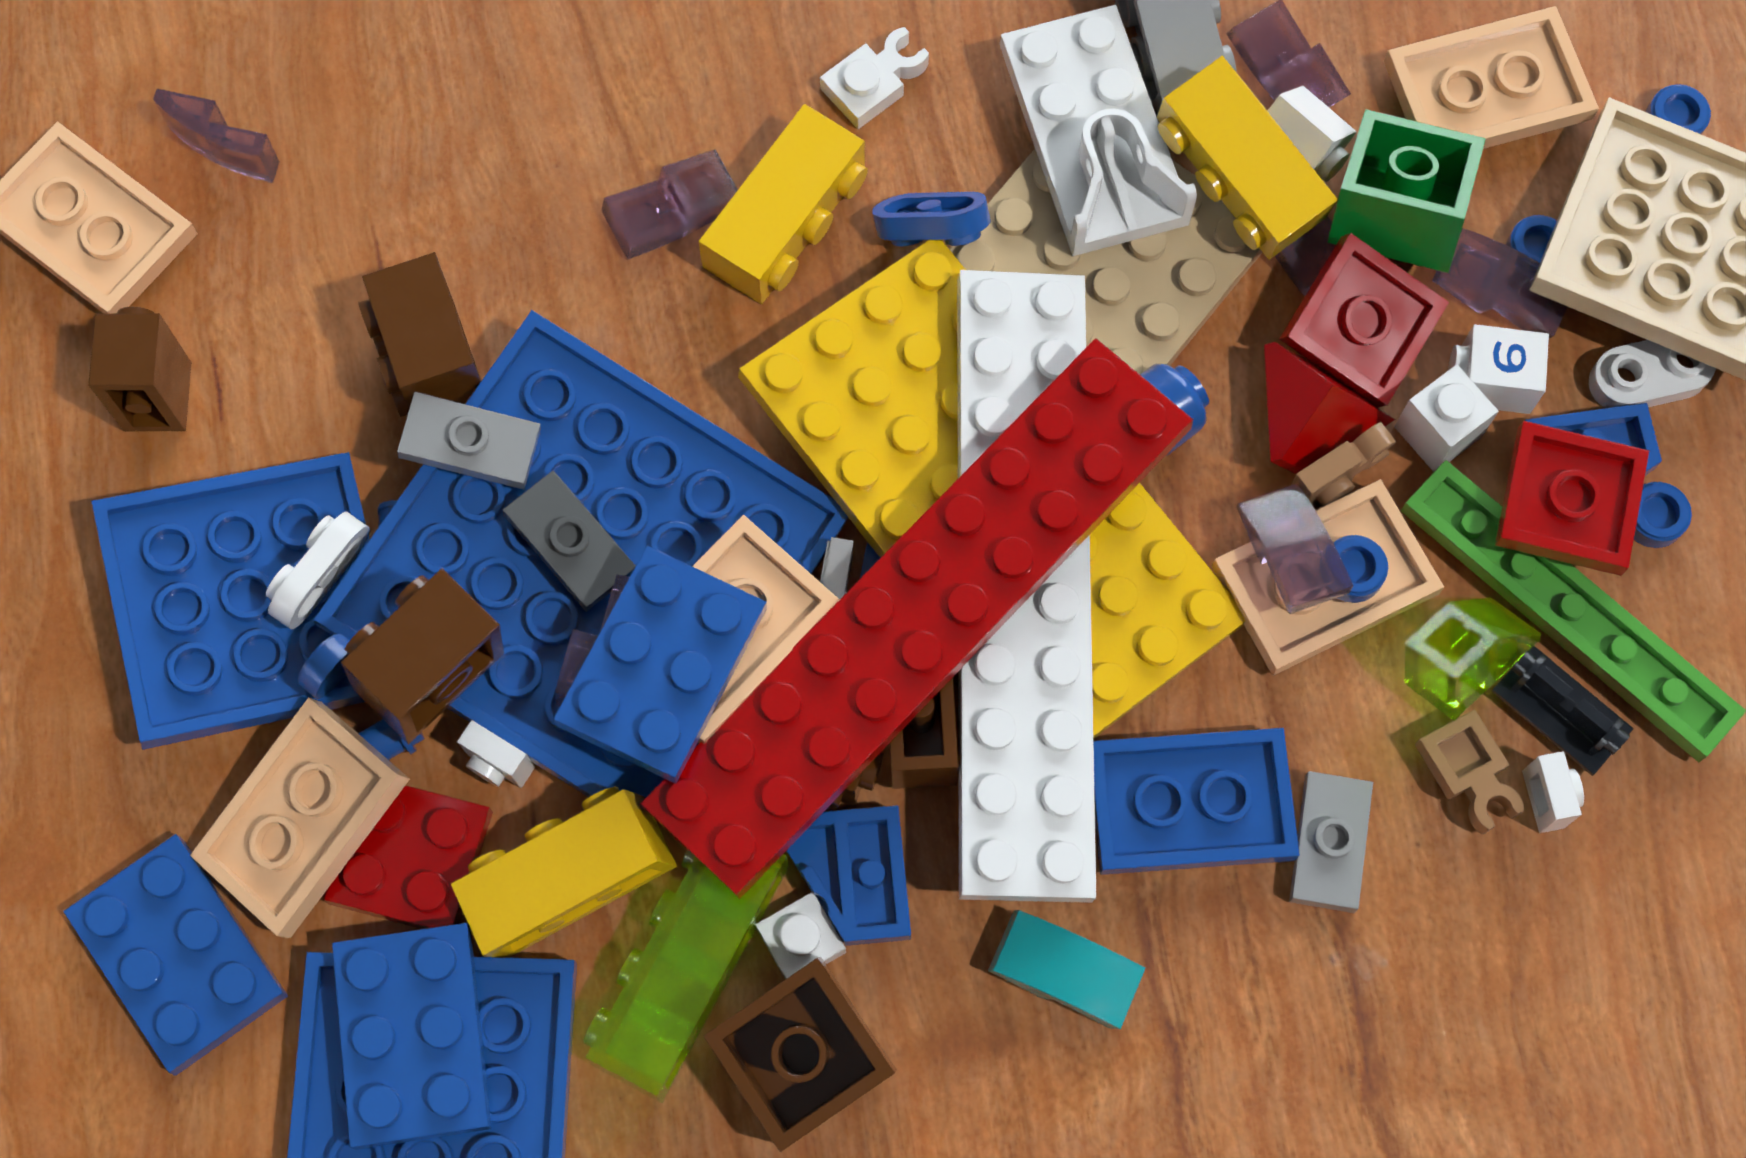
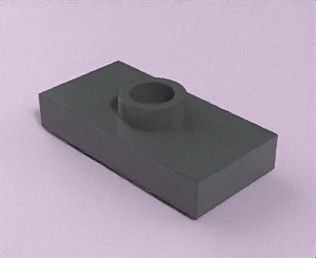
M554 470L503 509V516L586 612L626 581L636 567Z

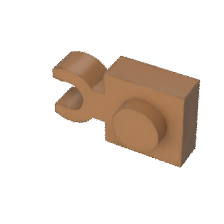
M1382 422L1372 426L1353 442L1349 443L1346 441L1298 472L1288 490L1287 496L1301 514L1318 503L1324 507L1347 496L1355 488L1352 483L1354 476L1389 455L1387 449L1396 443L1395 439Z
M1475 709L1420 738L1416 742L1415 747L1448 801L1465 792L1470 800L1468 808L1470 822L1482 835L1495 827L1493 819L1487 812V803L1489 801H1496L1503 805L1511 819L1524 811L1523 801L1517 791L1508 785L1500 784L1495 775L1504 771L1509 766V763Z

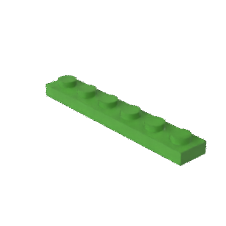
M1445 460L1409 498L1401 512L1698 763L1705 759L1745 714L1746 710L1572 564L1495 546L1502 506Z

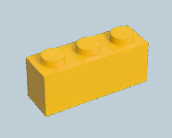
M1223 55L1163 98L1157 115V119L1160 122L1158 124V131L1162 139L1174 153L1181 154L1183 152L1198 170L1195 172V176L1200 187L1214 202L1222 200L1236 218L1233 221L1235 230L1252 250L1260 248L1268 260H1270L1327 218L1338 199Z
M804 104L698 241L702 267L761 305L773 289L782 291L794 276L799 264L797 257L809 242L816 245L827 233L833 220V213L831 212L843 196L851 199L862 186L868 173V168L865 167V141Z
M618 787L604 789L584 800L582 803L584 811L564 822L560 818L551 819L530 829L524 835L527 842L508 853H505L504 850H495L472 861L468 865L470 873L451 883V886L482 956L510 958L677 867L655 818L641 805L645 797L625 789L619 791Z

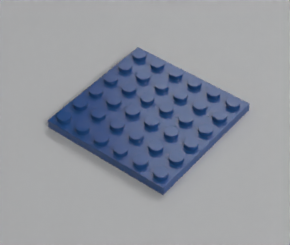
M531 310L465 404L541 424V431L525 489L423 464L316 615L314 622L318 627L331 635L342 634L351 640L359 630L370 622H375L380 626L398 609L395 605V600L413 580L421 575H424L429 580L443 568L500 624L504 654L447 708L468 722L473 720L523 751L533 763L587 797L607 788L618 787L619 791L625 789L643 795L646 798L665 778L555 726L554 717L629 578L586 612L503 516V509L554 470L635 565H637L648 545L693 566L745 515L811 575L825 556L827 541H831V537L836 538L849 518L832 497Z

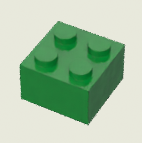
M1365 109L1340 189L1327 243L1336 245L1341 236L1352 233L1386 258L1449 273L1467 213L1486 138Z

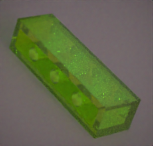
M688 850L686 851L681 866L687 869L688 872L676 893L667 889L658 901L649 921V925L656 928L644 952L634 948L621 968L616 983L624 987L611 1011L604 1007L598 1011L586 1032L583 1043L591 1048L585 1058L592 1066L663 1103L756 930L755 924L761 921L789 869L785 854L738 899Z

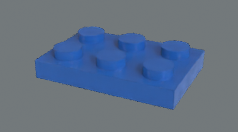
M647 545L554 717L555 726L676 784L767 610V602Z
M1284 728L1093 741L1095 829L1100 875L1296 861L1300 856Z
M177 834L63 911L168 1073L174 1076L184 1071L288 997V994L201 865L190 856L192 852Z
M467 923L332 943L350 1148L357 1150L492 1129L470 926Z

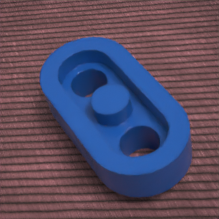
M979 192L908 193L888 198L878 203L872 209L878 237L884 240H891L894 246H910L923 240H945V243L951 246L965 245L979 239L981 231L991 223L986 196Z

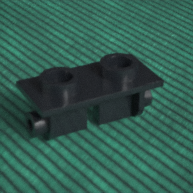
M1533 644L1492 690L1497 697L1559 749L1564 751L1566 755L1591 776L1600 769L1611 755H1614L1621 748L1634 729Z

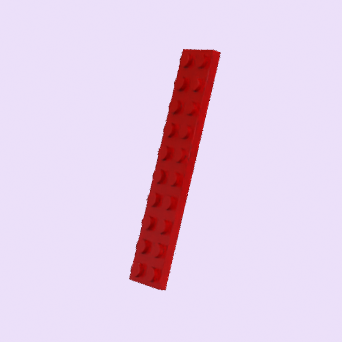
M1095 338L812 627L706 743L700 742L694 748L677 783L675 784L664 779L641 802L643 808L740 899L1192 429L1193 419Z

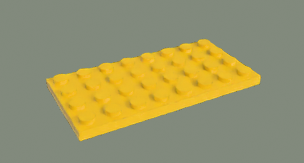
M942 240L926 241L739 368L738 378L880 557L958 479L957 279L960 270L966 269ZM1141 483L1090 534L1093 739L1236 632L1246 622L1230 592Z

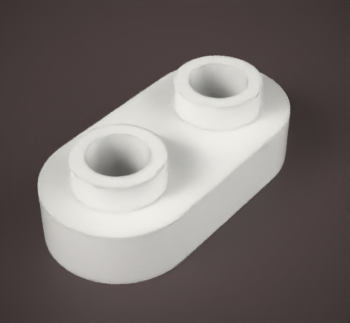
M1644 340L1606 351L1590 372L1589 388L1594 399L1604 408L1647 403L1648 407H1653L1697 395L1712 379L1716 368L1690 357L1688 358L1693 362L1694 368H1686L1678 362L1676 356L1683 354L1652 341ZM1625 368L1630 370L1635 376V381L1629 382L1622 379L1618 369Z
M348 512L340 514L336 519L330 515L324 517L310 534L306 543V547L309 550L295 567H292L290 564L285 565L269 584L266 591V597L271 599L268 614L290 629L298 627L311 614L354 561L366 542L370 531L369 526Z

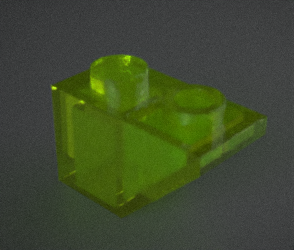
M1492 598L1450 601L1405 642V684L1454 721L1504 675L1527 650L1529 651L1540 641L1541 633Z

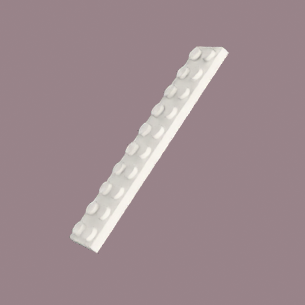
M960 270L957 279L958 478L1086 348L1084 275ZM1090 535L958 671L959 899L1092 903L1096 899Z

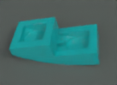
M1014 910L988 971L1042 999L1055 1000L1107 1028L1121 1029L1146 968L1062 927L1023 911Z

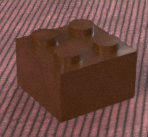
M433 252L362 276L369 299L358 302L369 336L371 339L373 338L379 357L377 361L389 394H392L400 417L408 415L414 392L466 404L480 384L481 378L436 253Z
M443 568L429 580L424 575L413 580L395 600V605L398 609L380 626L375 622H370L351 638L344 649L349 655L341 662L353 690L408 745L504 654L500 624Z
M817 957L704 1035V1038L779 1152L785 1150L896 1072L895 1066L822 957Z

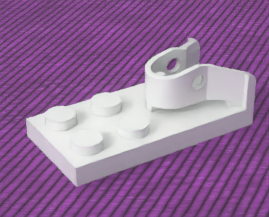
M1112 5L1001 34L1000 48L1072 257L1188 226L1197 198L1194 183L1187 185L1177 175L1168 147L1158 131L1159 122L1117 6Z

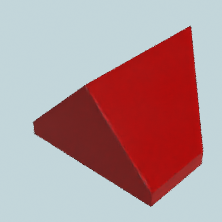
M1275 341L1264 344L1270 461L1297 474L1346 441L1349 443L1353 442L1372 426L1382 422L1386 427L1396 420L1307 359Z

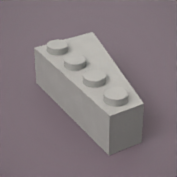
M1115 0V5L1126 28L1135 27L1137 36L1131 38L1130 45L1156 117L1165 96L1222 55L1236 71L1233 52L1229 45L1222 46L1217 24L1221 21L1219 0Z

